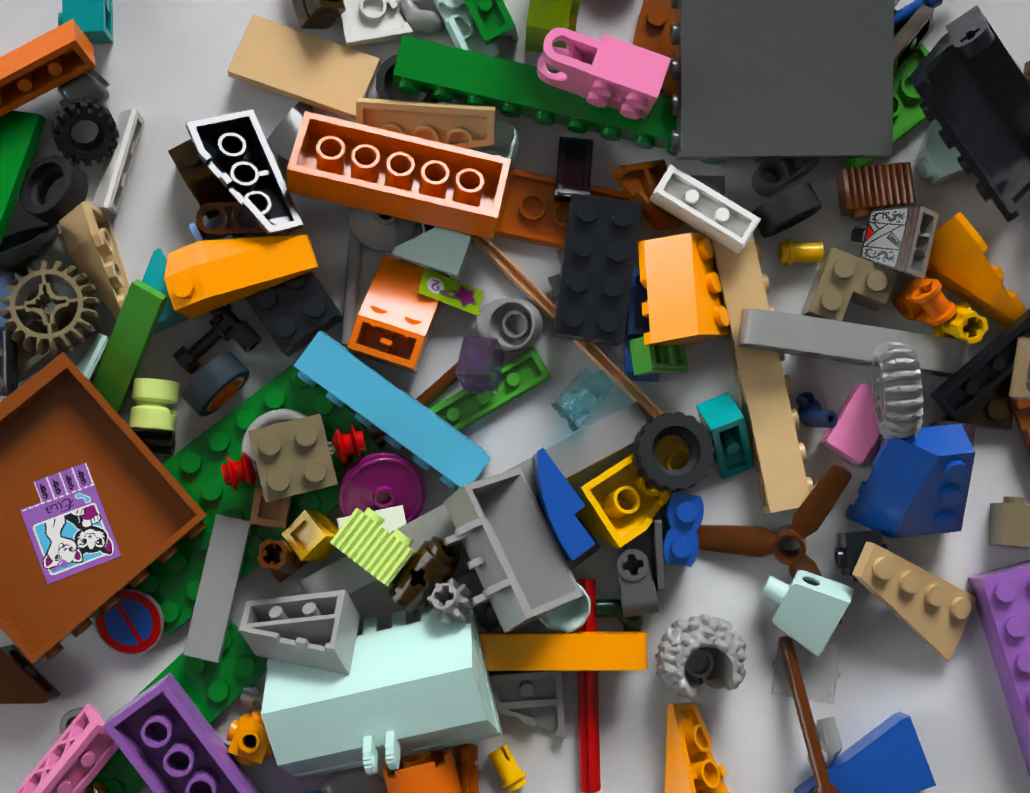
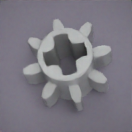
M450 578L448 583H436L431 596L427 597V600L435 606L429 614L436 620L441 619L448 627L452 626L453 621L465 622L470 609L474 608L472 602L467 599L472 591L465 584L460 585L453 578Z

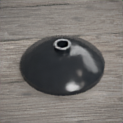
M40 225L4 236L0 244V277L8 275L9 280H15V272H20L23 276L28 275L27 264L33 265L42 259L57 240L59 234L57 225Z

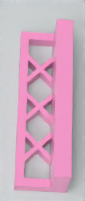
M89 703L86 704L14 793H82L119 748L103 727L105 722H103L95 706Z

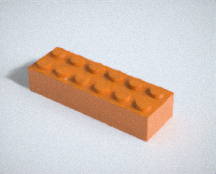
M305 111L287 167V185L290 193L493 240L511 159Z

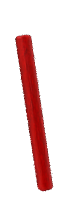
M578 579L576 582L584 588L591 599V613L585 624L576 629V632H597L596 581L594 579ZM577 671L579 784L582 792L595 793L601 789L598 671Z

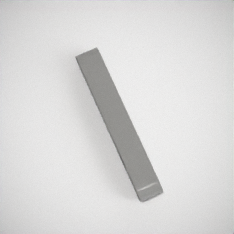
M750 308L743 309L741 313L738 345L750 349L872 366L873 352L878 345L899 341V343H908L913 346L917 353V361L920 363V374L950 378L967 363L969 343L954 338Z

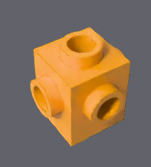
M253 710L252 713L247 712L241 716L239 721L233 720L226 740L231 741L227 752L236 755L235 760L248 766H255L256 763L262 764L269 756L274 757L261 717V711ZM247 735L255 736L257 740L256 745L245 741Z

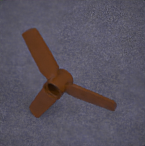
M831 465L793 514L792 524L780 527L776 533L765 527L700 525L696 531L699 540V550L754 557H764L774 553L778 561L789 565V573L792 579L797 570H804L822 576L816 562L806 555V537L819 529L852 477L851 472L843 466ZM791 538L796 540L800 546L795 550H786L780 543L784 539Z

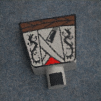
M921 205L873 210L869 214L867 226L854 227L851 233V242L854 246L862 247L861 258L924 279L939 213Z

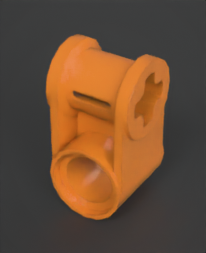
M914 277L891 298L894 307L906 319L926 323L930 326H938L947 322L957 311L956 305L948 301L942 293V284L937 279Z

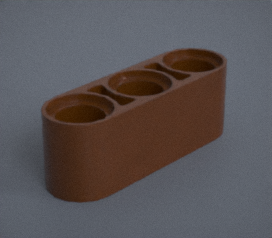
M239 202L206 203L199 208L196 214L197 225L204 234L210 237H226L230 234L234 237L268 236L258 223L252 228L240 226L239 216L246 210ZM212 211L219 212L223 217L221 225L216 229H208L204 226V217ZM289 231L273 236H285L293 233L294 231Z

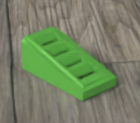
M644 336L629 340L634 375L689 372L685 345L644 346Z

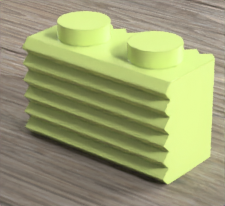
M369 507L364 512L356 508L330 543L388 587L414 555L415 551L410 548L413 541L398 529L393 534L381 526L385 519Z

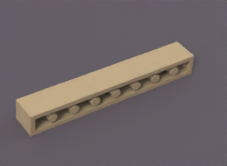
M753 233L739 254L712 239L710 242L714 250L713 266L721 281L720 296L722 305L726 308L729 317V335L726 338L742 413L746 423L764 514L799 508L814 488L812 479L806 477L803 463H807V453L804 444L798 442L796 429L800 427L799 417L796 409H791L788 396L792 395L791 380L788 374L784 375L781 364L785 360V354L744 348L738 345L743 309L753 308L775 311L773 307L769 308L767 294H770V284L767 275L762 274L759 261L763 260L762 247L759 240H754Z

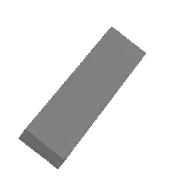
M216 514L183 655L217 663L221 661L252 525L249 524L250 521Z

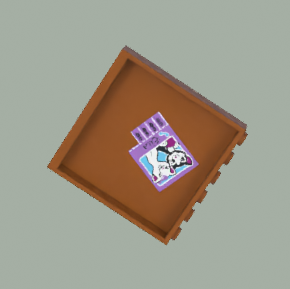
M64 352L0 402V628L32 664L41 659L47 663L64 649L60 643L71 633L77 638L93 624L89 618L98 610L102 609L106 613L122 600L118 593L130 584L134 589L151 574L147 569L157 560L164 564L179 551L175 545L185 536L192 540L207 527L203 521L209 517Z

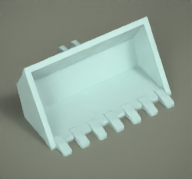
M432 604L421 610L420 622L408 624L406 611L394 612L392 614V628L379 631V622L376 617L365 619L363 621V635L356 637L350 675L267 658V676L261 717L277 766L291 773L292 777L296 780L364 766L367 775L376 774L379 762L386 761L389 770L399 769V762L402 757L502 736V729L473 609L469 611L465 622L453 621L451 627H448L441 619L436 620L429 614L431 609L435 607Z

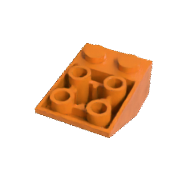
M383 256L358 313L347 345L349 351L353 354L417 374L441 303L438 300L418 293L424 268Z

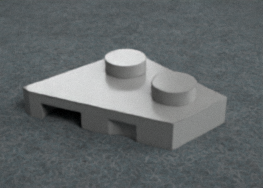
M561 671L490 672L491 688L497 713L508 717H517L525 724L533 727L537 725L554 732L558 737H566Z

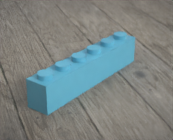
M322 330L318 331L293 365L300 370L297 376L312 387H315L318 383L329 391L326 397L340 408H343L345 404L357 412L354 417L369 429H372L375 425L386 433L383 436L384 440L398 450L402 446L406 447L414 453L411 457L414 462L425 470H429L432 466L442 474L439 479L455 491L463 485L474 482L492 458L489 452Z

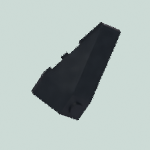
M253 109L186 122V129L197 155L268 236L303 228V222Z

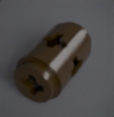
M433 536L430 541H424L409 563L403 567L392 582L389 594L393 601L402 609L412 614H416L420 609L424 610L430 603L427 597L431 596L436 587L435 584L447 583L458 569L457 563L461 559L459 553L453 546L446 547L443 539Z

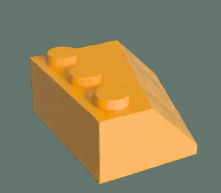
M690 232L638 242L640 282L647 289L648 297L647 301L642 303V316L649 317L650 332L644 333V346L695 345L729 335V317L726 308L722 305L720 296L721 281L714 270L712 261L714 250L710 240L707 239V235Z

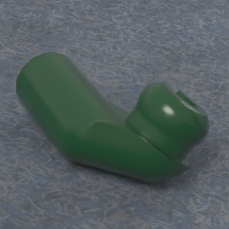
M596 599L597 617H616L623 624V631L641 632L644 623L642 615L624 618L621 599Z

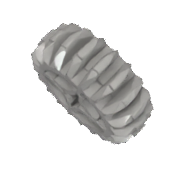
M899 341L878 345L873 352L871 383L873 406L879 432L885 439L893 437L906 438L918 435L923 423L924 399L921 381L922 374H920V363L917 361V353L911 344L899 343Z

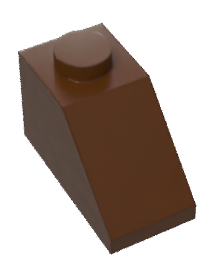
M14 645L0 647V704L47 703L56 700L61 695Z

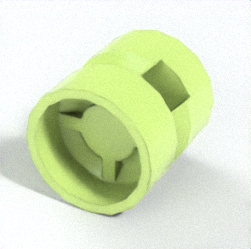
M134 378L132 398L137 402V405L131 408L129 426L140 430L175 432L177 412L172 409V405L179 401L180 383L163 379Z

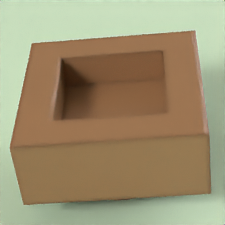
M255 488L249 524L286 530L292 496L265 502L263 490Z

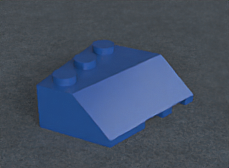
M962 424L923 427L918 435L906 438L893 437L885 439L872 462L874 469L868 480L862 481L857 490L859 497L854 505H849L845 513L846 517L871 530H881L882 535L891 539L961 531L975 458V450Z

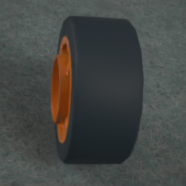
M232 352L222 353L209 361L190 379L182 392V397L201 417L208 416L225 405L248 380L250 372Z

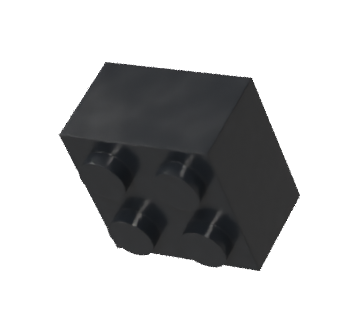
M312 271L245 297L278 348L287 357L309 344L318 331L326 332L343 320V315Z

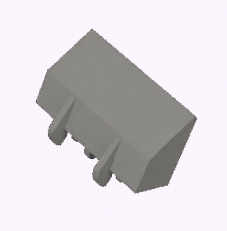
M521 467L463 485L444 501L456 528L454 530L455 534L443 539L445 546L451 547L461 542L463 543L471 560L467 563L469 570L475 569L484 588L482 594L471 598L473 606H478L490 601L504 633L530 623L583 597Z

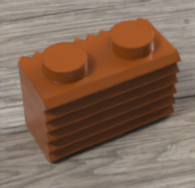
M911 162L845 168L836 176L841 216L851 215L852 220L868 219L869 214L873 210L912 206L916 203Z

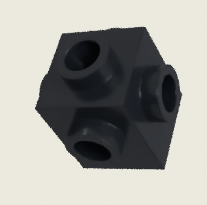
M881 530L837 533L839 547L834 550L835 564L837 569H841L842 575L853 576L852 573L866 541L888 550L886 544H882ZM853 576V582H860Z

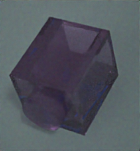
M464 336L455 372L464 390L475 394H482L485 391L497 392L505 358L498 339Z

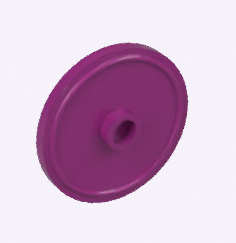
M380 452L365 456L348 469L341 481L338 493L340 509L343 516L347 517L351 516L356 508L364 512L367 507L376 511L403 505L407 524L418 518L424 508L426 501L425 480L417 466L402 455Z

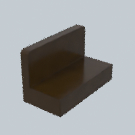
M924 4L920 5L908 21L894 28L893 79L932 31L934 9Z

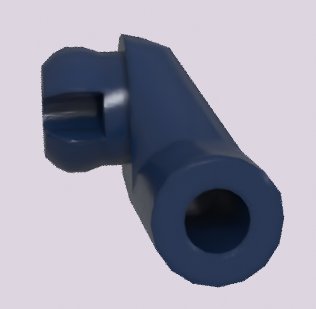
M807 391L797 396L798 413L805 426L817 428L835 427L837 424L836 413L832 410H822L819 401L815 399L813 393Z

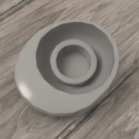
M500 298L491 301L483 306L476 319V329L480 339L489 347L498 351L517 352L528 349L537 342L543 328L542 316L539 310L532 303L519 298Z

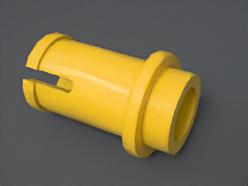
M786 239L785 242H780L778 245L779 263H785L786 266H791L792 263L821 264L824 257L823 243L793 242L792 239Z
M507 744L487 755L503 781L502 789L507 788L508 792L511 793L527 783L525 778L526 771L522 772Z

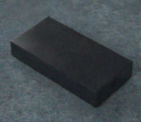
M560 136L554 201L569 202L572 193L590 195L593 140Z

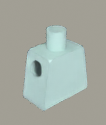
M797 570L790 585L770 575L761 595L778 603L772 618L774 625L819 657L849 606L854 588L804 570Z

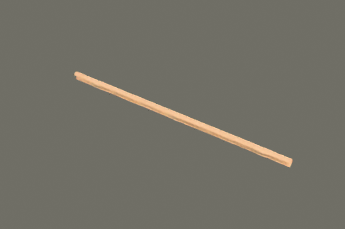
M467 234V236H471L472 242L553 321L555 305L488 238ZM572 340L634 402H638L640 408L651 419L664 414L594 343ZM669 435L690 456L687 443L679 436Z

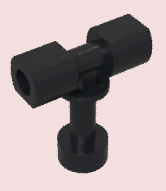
M227 304L209 311L213 316L209 321V324L213 327L189 350L182 345L172 356L192 375L202 366L198 359L221 338L227 342L233 338L247 353L251 352L263 339L245 320L241 322L231 311L233 306Z

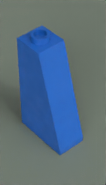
M902 712L890 716L837 756L833 764L827 768L831 784H835L836 790H840L841 793H917L936 786L911 717ZM814 775L795 788L796 793H814L813 788H817Z

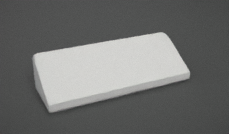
M136 109L123 111L118 116L116 128L119 131V138L116 137L118 145L116 149L111 148L113 154L109 158L106 156L92 203L102 212L112 215L118 213L145 122Z
M671 164L649 199L652 203L737 254L745 247L761 218Z

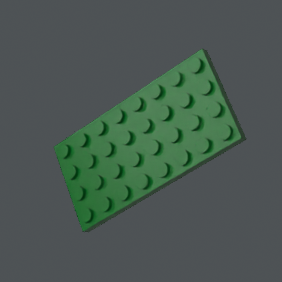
M295 363L163 463L209 516L203 521L207 527L192 540L185 536L175 545L179 551L164 564H161L159 560L147 569L151 575L136 587L150 594L160 605L165 618L164 634L166 636H170L192 619L216 514L250 521L255 488H262L255 483L251 487L246 481L239 483L237 491L234 490L233 485L226 486L221 465L227 464L226 456H229L233 462L241 460V445L245 432L259 416L277 409H291L301 412L306 416L320 413L327 441L332 442V445H334L332 437L336 429L344 435L350 433L351 425H353L355 432L362 430L367 451L360 452L361 458L383 452L365 427L354 417L355 414L348 405L345 404L343 408H340L326 397L329 391L318 383L315 387H312L297 376L300 370L293 366ZM336 451L334 452L335 455L331 457L338 484L292 496L287 528L304 510L318 511L325 515L339 505V487L346 471L341 467L343 462L337 458ZM355 454L348 455L347 460L352 457L355 463L360 460ZM252 525L239 582L261 566L257 560L260 551L259 545L268 538L274 541H285V538L281 535L285 529Z

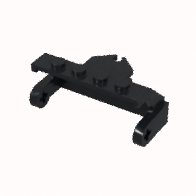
M978 5L946 25L948 33L942 36L910 76L915 90L924 101L919 106L930 122L935 119L942 127L938 131L941 139L948 149L956 147L961 155L957 158V161L966 175L969 176L974 173L979 181L975 186L985 202L992 199L1003 217L1009 222L1020 215L1016 203L1030 190V83Z

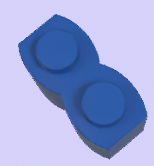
M675 492L670 494L671 497L663 505L662 520L665 527L662 531L664 563L691 567L697 558L699 550V540L696 531L703 519V500L701 496Z

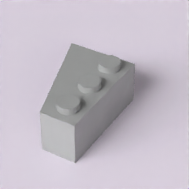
M346 590L252 600L245 603L239 632L256 656L350 675L360 614Z

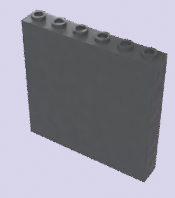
M670 0V8L676 9V23H671L670 43L671 45H676V59H671L670 78L671 81H676V95H671L670 99L671 116H676V130H671L670 148L671 152H676V160L875 159L892 156L894 0Z

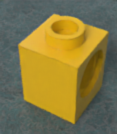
M304 510L281 535L301 561L323 562L336 549L330 542L339 529L327 514L323 515L318 511Z

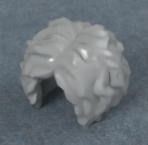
M701 614L699 617H690L689 620H676L671 624V627L667 628L666 633L661 638V643L658 645L659 652L655 654L658 662L656 676L663 678L667 688L673 689L679 696L686 697L689 701L700 694L704 684L715 689L723 687L727 690L737 689L746 675L743 664L747 659L744 652L746 648L745 641L742 640V637L736 630H733L731 622L716 616L710 617L709 615Z

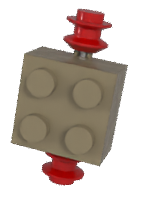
M319 413L248 431L255 458L254 463L247 453L242 452V457L239 461L233 462L229 456H226L227 464L221 465L226 486L233 485L235 491H237L239 483L244 481L253 487L257 479V472L265 502H270L337 485L338 481L331 457L335 455L334 452L336 451L337 458L346 464L348 455L355 454L362 460L360 452L367 451L362 430L355 432L353 425H351L350 433L344 435L336 429L332 437L334 443L332 445V442L327 441L322 416Z

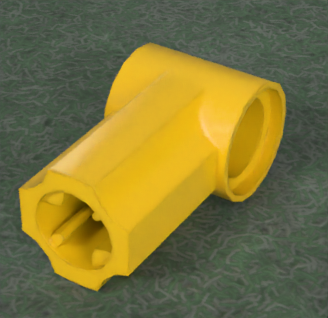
M967 301L955 304L957 311L950 320L938 326H931L935 336L954 337L969 344L982 341L984 333L989 330L987 318L979 316L976 311H973Z

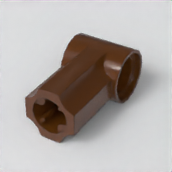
M268 538L259 545L258 562L263 569L269 570L280 583L309 562L301 561L286 540L274 541Z

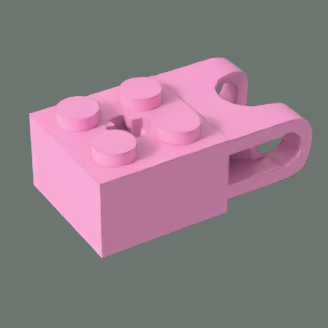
M555 28L544 39L543 53L537 63V74L541 81L586 98V101L595 107L605 108L608 106L620 110V114L626 118L634 120L639 118L646 119L659 96L671 58L602 34L601 39L597 40L566 28ZM560 40L564 41L569 49L552 47V45ZM546 64H549L550 66L561 70V72H549V70L546 67Z

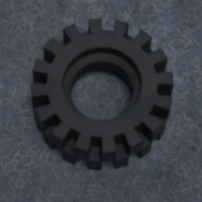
M77 98L72 99L73 104L68 105L67 102L61 104V112L56 109L54 113L55 121L51 120V133L59 152H62L63 157L67 160L71 158L73 163L80 165V161H84L85 166H92L91 160H96L98 164L104 162L102 159L104 155L109 158L113 154L111 148L116 149L118 145L116 137L119 138V131L116 128L117 125L110 111L104 108L99 101L96 100L93 103L88 98H84V102H80ZM81 120L92 121L98 126L96 138L89 143L77 142L71 136L73 126Z

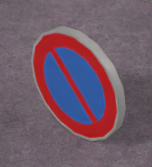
M125 587L118 593L122 600L106 613L101 609V617H95L94 625L99 638L108 648L120 654L135 656L148 652L159 642L164 632L165 618L160 605L150 594L138 588Z

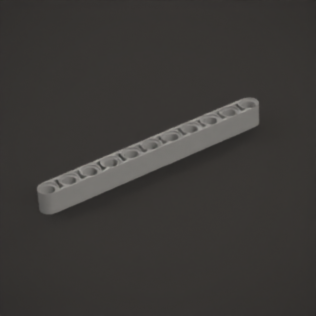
M634 402L545 451L564 477L568 479L635 443L636 440L634 438L636 434L641 431V427L648 421L638 402ZM534 456L506 470L509 471L521 467L534 495H538L534 476ZM445 504L399 527L398 530L413 541L410 548L416 552L424 541H430L433 536L444 539L455 534L454 530L456 528ZM345 556L302 579L301 583L307 594L346 590L351 595L378 579L348 556Z

